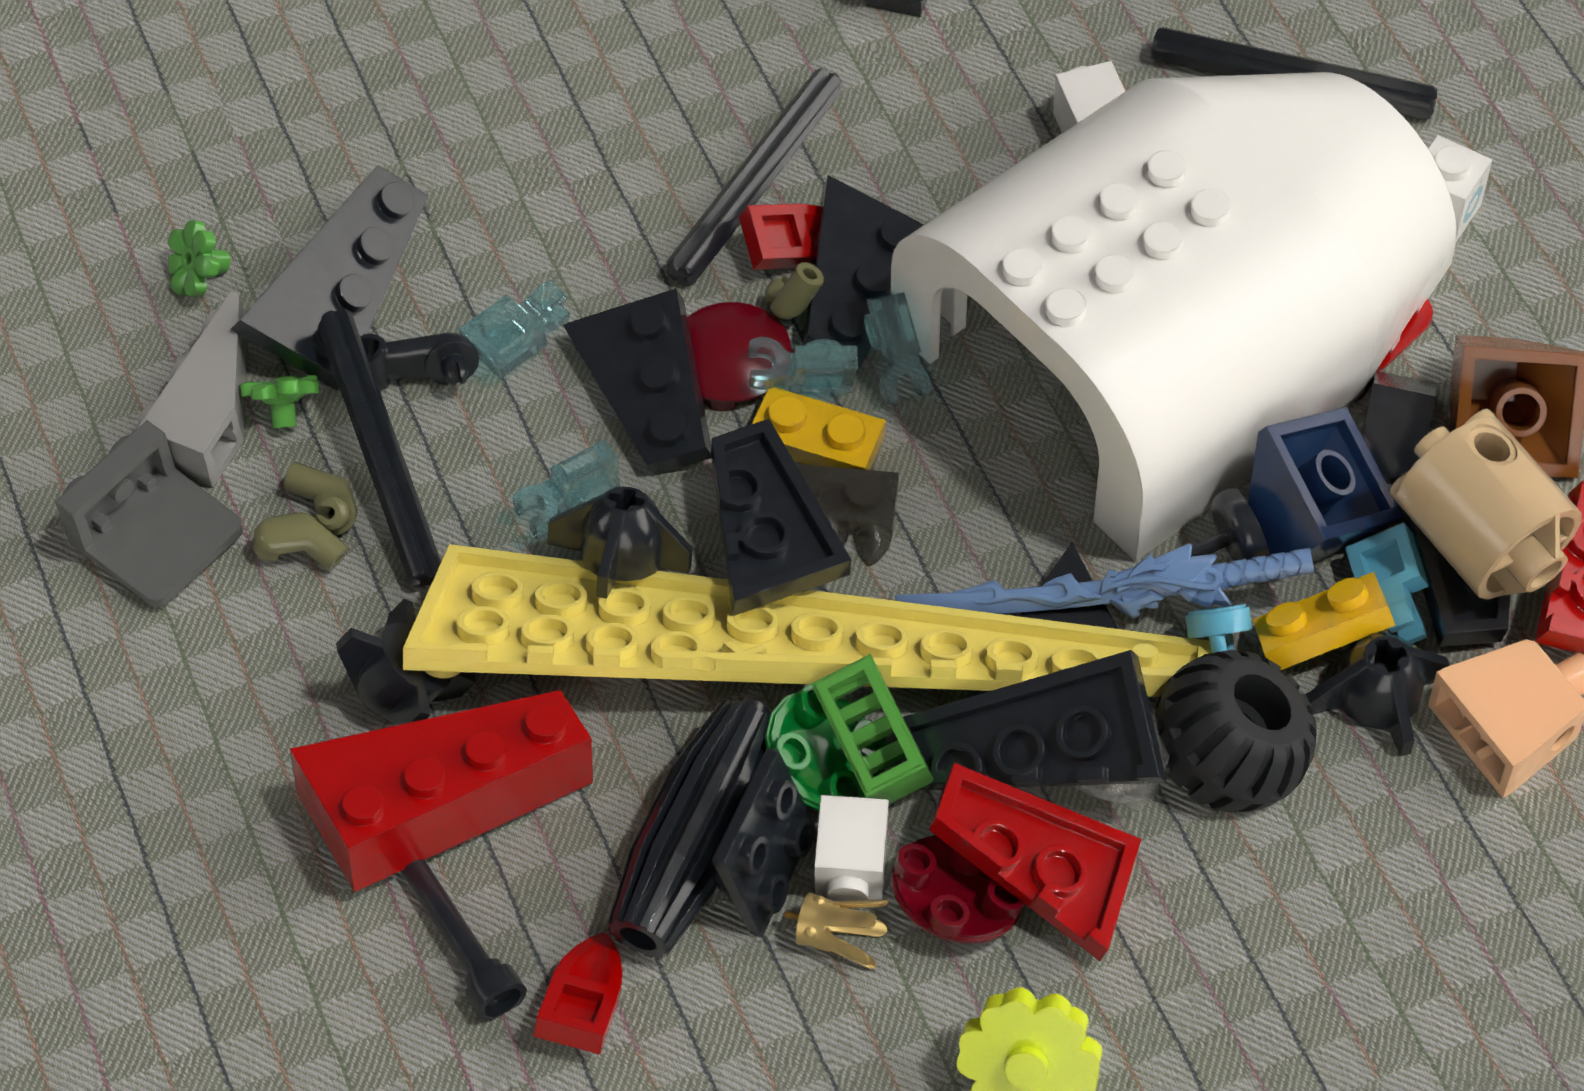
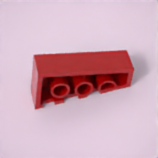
M561 690L290 748L297 795L354 892L404 870L408 864L415 860H426L593 783L592 738Z

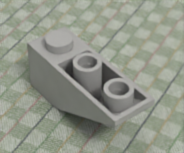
M233 290L230 291L218 310L214 309L207 315L200 337L187 355L184 354L177 359L170 374V381L157 400L150 401L145 406L138 423V427H140L148 420L162 430L166 435L175 469L190 480L210 488L215 486L244 442L246 397H241L239 385L246 382L248 339L231 330L235 323L245 314L240 293Z

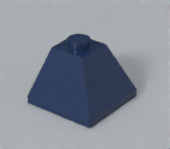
M1347 407L1269 425L1258 432L1248 504L1261 526L1270 554L1290 553L1293 550L1310 548L1312 561L1315 563L1405 518L1396 500L1390 495V489Z

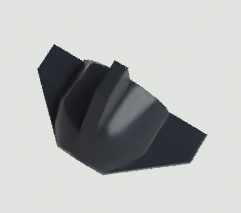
M622 486L612 488L595 498L551 517L548 523L547 544L581 551L580 558L584 566L597 575L596 597L607 599L616 581L644 579L655 574L659 568L689 574L691 569L693 547L661 515L656 503L644 492L633 487Z
M403 599L389 613L385 628L376 637L350 628L336 643L337 653L363 705L372 713L399 725L428 719L430 716L429 704L431 702L460 698L476 683L475 673L461 672L450 678H436L428 675L425 671L403 670V647L416 620L413 602L407 599Z
M1380 632L1369 634L1365 638L1350 643L1351 647L1343 655L1339 673L1306 693V696L1312 706L1313 715L1342 708L1349 718L1362 726L1374 729H1388L1400 757L1411 754L1415 740L1410 718L1418 710L1424 685L1434 683L1437 671L1450 666V663L1445 656L1413 648L1409 642L1400 636Z

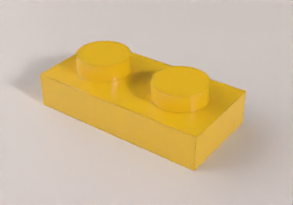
M769 386L752 423L770 419L795 462L862 482L866 481L886 435V420L773 386Z
M1374 572L1359 578L1343 579L1335 583L1328 590L1297 602L1279 604L1267 614L1252 619L1265 657L1281 667L1280 670L1365 638L1369 634L1378 633L1396 626Z

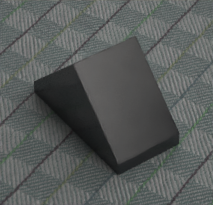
M1377 371L1362 437L1386 483L1393 485L1399 472H1408L1420 459L1414 450L1416 445L1428 434L1438 383Z

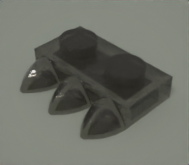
M796 464L843 546L845 547L849 535H853L854 546L860 559L867 566L877 563L886 554L893 539L899 473Z

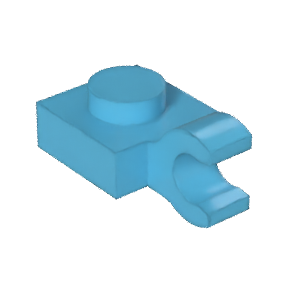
M1402 523L1345 547L1354 578H1359L1371 572L1375 573L1396 626L1388 628L1391 633L1397 631L1398 636L1410 644L1427 638L1423 619L1411 594L1429 587L1414 535L1406 524Z

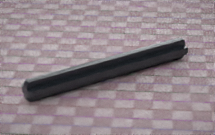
M1166 27L1157 29L1151 47V58L1155 61L1222 76L1314 72L1341 74L1375 91L1401 115L1422 120L1431 118L1438 96L1437 88L1433 85Z
M819 68L812 73L668 258L667 266L669 269L667 274L670 278L679 281L685 286H690L698 280L740 225L739 215L748 205H755L841 94L839 86L841 79L836 73H830L824 68Z
M347 309L330 310L322 315L321 321L318 323V329L406 577L414 588L426 585L431 586L442 561L352 313Z

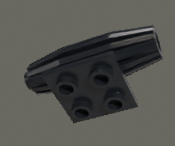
M738 697L734 701L729 699L723 700L717 705L675 760L628 853L607 923L609 933L616 937V941L626 945L630 950L651 958L653 956L658 958L668 956L709 901L716 887L734 902L750 934L763 937L773 914L778 913L784 906L788 894L789 880L800 858L805 857L812 847L815 824L780 752L766 749L765 732L771 712L761 702L749 697Z

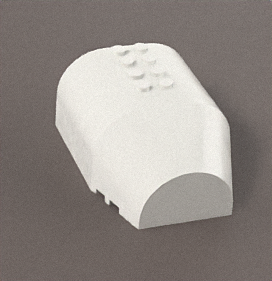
M1331 72L1147 79L1135 84L902 239L897 244L892 256L890 327L921 357L931 364L939 358L940 314L951 324V334L954 336L966 327L967 295H969L1051 370L1079 404L1090 424L1097 443L1099 470L1093 522L1136 562L1211 508L1212 501L1219 492L1232 486L1237 489L1251 479L1257 435L1264 427L1318 414L1319 412L1323 413L1343 407L1348 408L1365 395L1374 381L1376 370L1388 352L1391 353L1400 340L1402 331L1413 314L1419 312L1452 263L1456 244L1454 209L1443 176L1426 145L1415 130L1384 98L1352 78Z

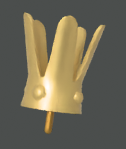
M809 892L803 901L799 914L785 911L784 916L798 920L796 928L797 945H807L826 952L832 951L865 967L876 969L875 960L867 955L866 952L832 934L848 933L873 937L885 935L888 927L884 922L877 920L875 914L848 908L881 907L887 905L889 900L833 901Z

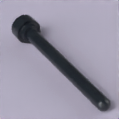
M419 859L408 864L400 872L466 971L467 975L464 982L467 988L465 996L482 1021H492L519 1006L526 996L527 989L513 967L509 964H502L497 958H489L425 860Z

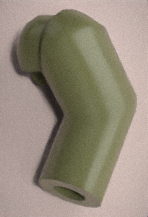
M803 262L797 265L790 277L783 276L782 279H774L765 290V299L771 304L769 308L778 319L783 320L792 319L800 315L823 284L824 276L816 266Z
M294 462L289 467L284 480L285 491L312 500L316 510L315 518L319 523L333 534L344 533L353 526L357 518L358 509L351 487L346 479L298 462Z
M303 512L266 518L255 528L252 542L254 553L264 561H277L279 555L304 550L328 572L332 571L344 559L350 549L314 517Z

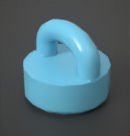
M1246 604L1189 611L1188 615H1185L1188 638L1209 636L1211 653L1234 650L1232 633L1252 629L1250 609Z

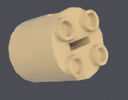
M1483 409L1464 425L1453 430L1451 433L1443 426L1438 427L1428 433L1416 445L1414 452L1420 459L1408 472L1394 482L1389 490L1390 495L1479 598L1489 600L1503 595L1532 592L1546 585L1561 572L1568 561L1567 556L1562 550L1575 536L1582 522L1581 512L1491 410Z

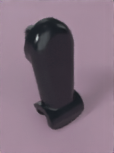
M446 332L385 342L381 336L376 334H363L360 336L379 390L387 389L390 385V379H432L434 382L443 385L450 384L451 386H456L457 383L462 385L474 374L479 365L480 358L475 345L467 337L458 333Z

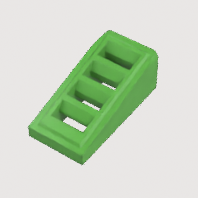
M871 654L811 684L866 798L886 799L891 804L925 787L934 780ZM869 683L871 684L873 693L839 709L836 700ZM881 708L883 709L885 716L853 732L850 731L849 724ZM895 733L897 741L863 757L861 749ZM904 758H907V761L885 771L884 773L876 777H873V774L877 773L878 771Z

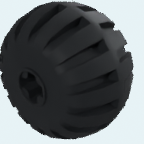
M1226 650L1204 654L1182 666L1169 679L1156 704L1154 727L1163 767L1171 770L1169 777L1179 788L1184 786L1189 790L1188 796L1203 805L1209 803L1212 809L1225 812H1249L1266 808L1287 797L1301 783L1314 758L1317 728L1312 706L1306 694L1299 693L1300 685L1290 674L1285 676L1281 673V667L1268 658L1261 659L1258 654L1243 650Z

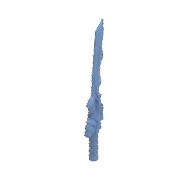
M1190 543L1156 558L1149 554L1134 567L1120 572L1109 569L1103 580L1078 583L1074 576L1069 573L1056 577L1043 584V586L1005 589L994 580L952 593L899 594L894 597L901 602L996 614L1077 608L1112 603L1122 613L1134 619L1139 617L1142 608H1158V602L1163 600L1164 597L1182 595L1187 601H1193L1201 606L1211 607L1212 604L1225 607L1231 606V602L1222 589L1231 588L1234 585L1238 587L1249 585L1251 582L1261 583L1270 581V579L1273 580L1274 578L1278 580L1289 578V576L1293 575L1295 577L1315 572L1310 548L1293 550L1290 553L1270 554L1271 556L1267 557L1266 555L1253 557L1251 560H1236L1228 564L1227 562L1213 564L1217 558L1216 554L1191 556L1192 544Z

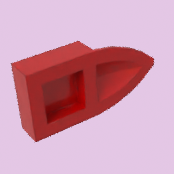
M802 203L748 205L739 215V221L753 270L796 268L798 264L803 262L811 263L816 258L815 244L817 231L820 226L822 207Z
M601 932L577 944L562 958L554 971L537 1015L533 1037L601 1055L618 1007L623 977L621 957L608 934Z

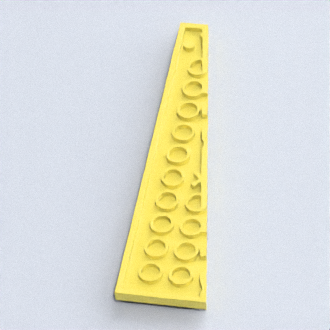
M449 544L404 644L403 670L425 671L428 675L436 678H450L461 672L811 684L871 654L887 687L992 691L1132 650L1139 657L1147 696L1160 697L1169 679L1182 666L1204 654L1211 653V648L1208 640L806 590L733 616L728 579L657 571L655 574L640 580L616 581L608 598L605 599L596 597L597 575L588 570L582 561ZM870 683L865 685L866 687H872Z

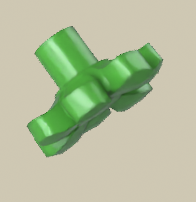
M189 220L185 224L184 229H173L170 233L167 244L176 252V254L168 256L169 274L173 275L170 281L171 289L178 295L200 297L204 295L207 291V277L214 278L218 273L225 274L229 270L231 260L228 251L214 249L216 244L215 236L212 231H205V223L202 221Z
M315 375L302 376L300 378L283 376L275 378L274 383L270 381H247L239 385L241 397H251L252 400H261L265 404H270L272 428L297 426L294 401H299L300 398L307 394L319 393V382Z

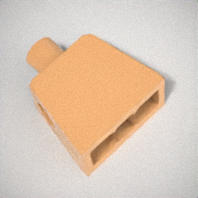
M1525 639L1437 671L1428 702L1429 708L1502 798L1513 793L1578 737L1584 721V699L1582 697L1584 695V654L1576 653L1555 665L1537 642Z

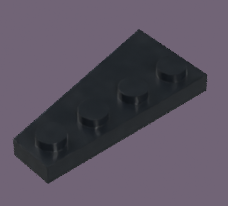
M1132 650L903 717L934 778L930 784L919 790H943L947 775L954 763L1012 787L1167 783L1139 657ZM895 733L885 737L886 746L898 740ZM907 758L890 765L891 768L907 761Z

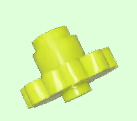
M1016 987L1005 994H994L986 998L980 1017L972 1018L965 1022L959 1039L960 1052L956 1066L962 1075L974 1080L971 1091H1095L1099 1079V1065L1103 1050L1098 1041L1086 1036L1089 1024L1087 1014L1081 1009L1071 1006L1065 997L1055 993L1044 996L1039 1000L1029 990L1023 987Z

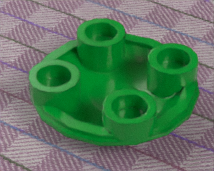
M806 685L798 692L784 697L769 716L765 732L766 749L780 752L805 806L820 812L821 795L866 798L812 685ZM842 698L836 700L839 709L850 704ZM863 717L849 724L848 727L853 732L873 721L866 720ZM885 737L861 749L863 757L885 747ZM880 771L873 774V777L878 776L880 774Z

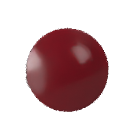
M723 302L703 307L687 317L702 398L711 409L730 411L737 407L739 402L749 401L766 394L769 386L775 387L779 382L788 377L791 371L790 338L781 322L766 310L746 303Z
M936 835L924 837L903 846L898 852L893 865L891 886L900 908L920 928L948 941L976 944L997 939L1010 931L1016 924L1024 907L1022 901Z

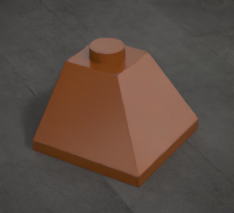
M1456 335L1450 387V433L1464 425L1479 411L1489 409L1548 476L1578 478L1584 430V351L1516 338Z

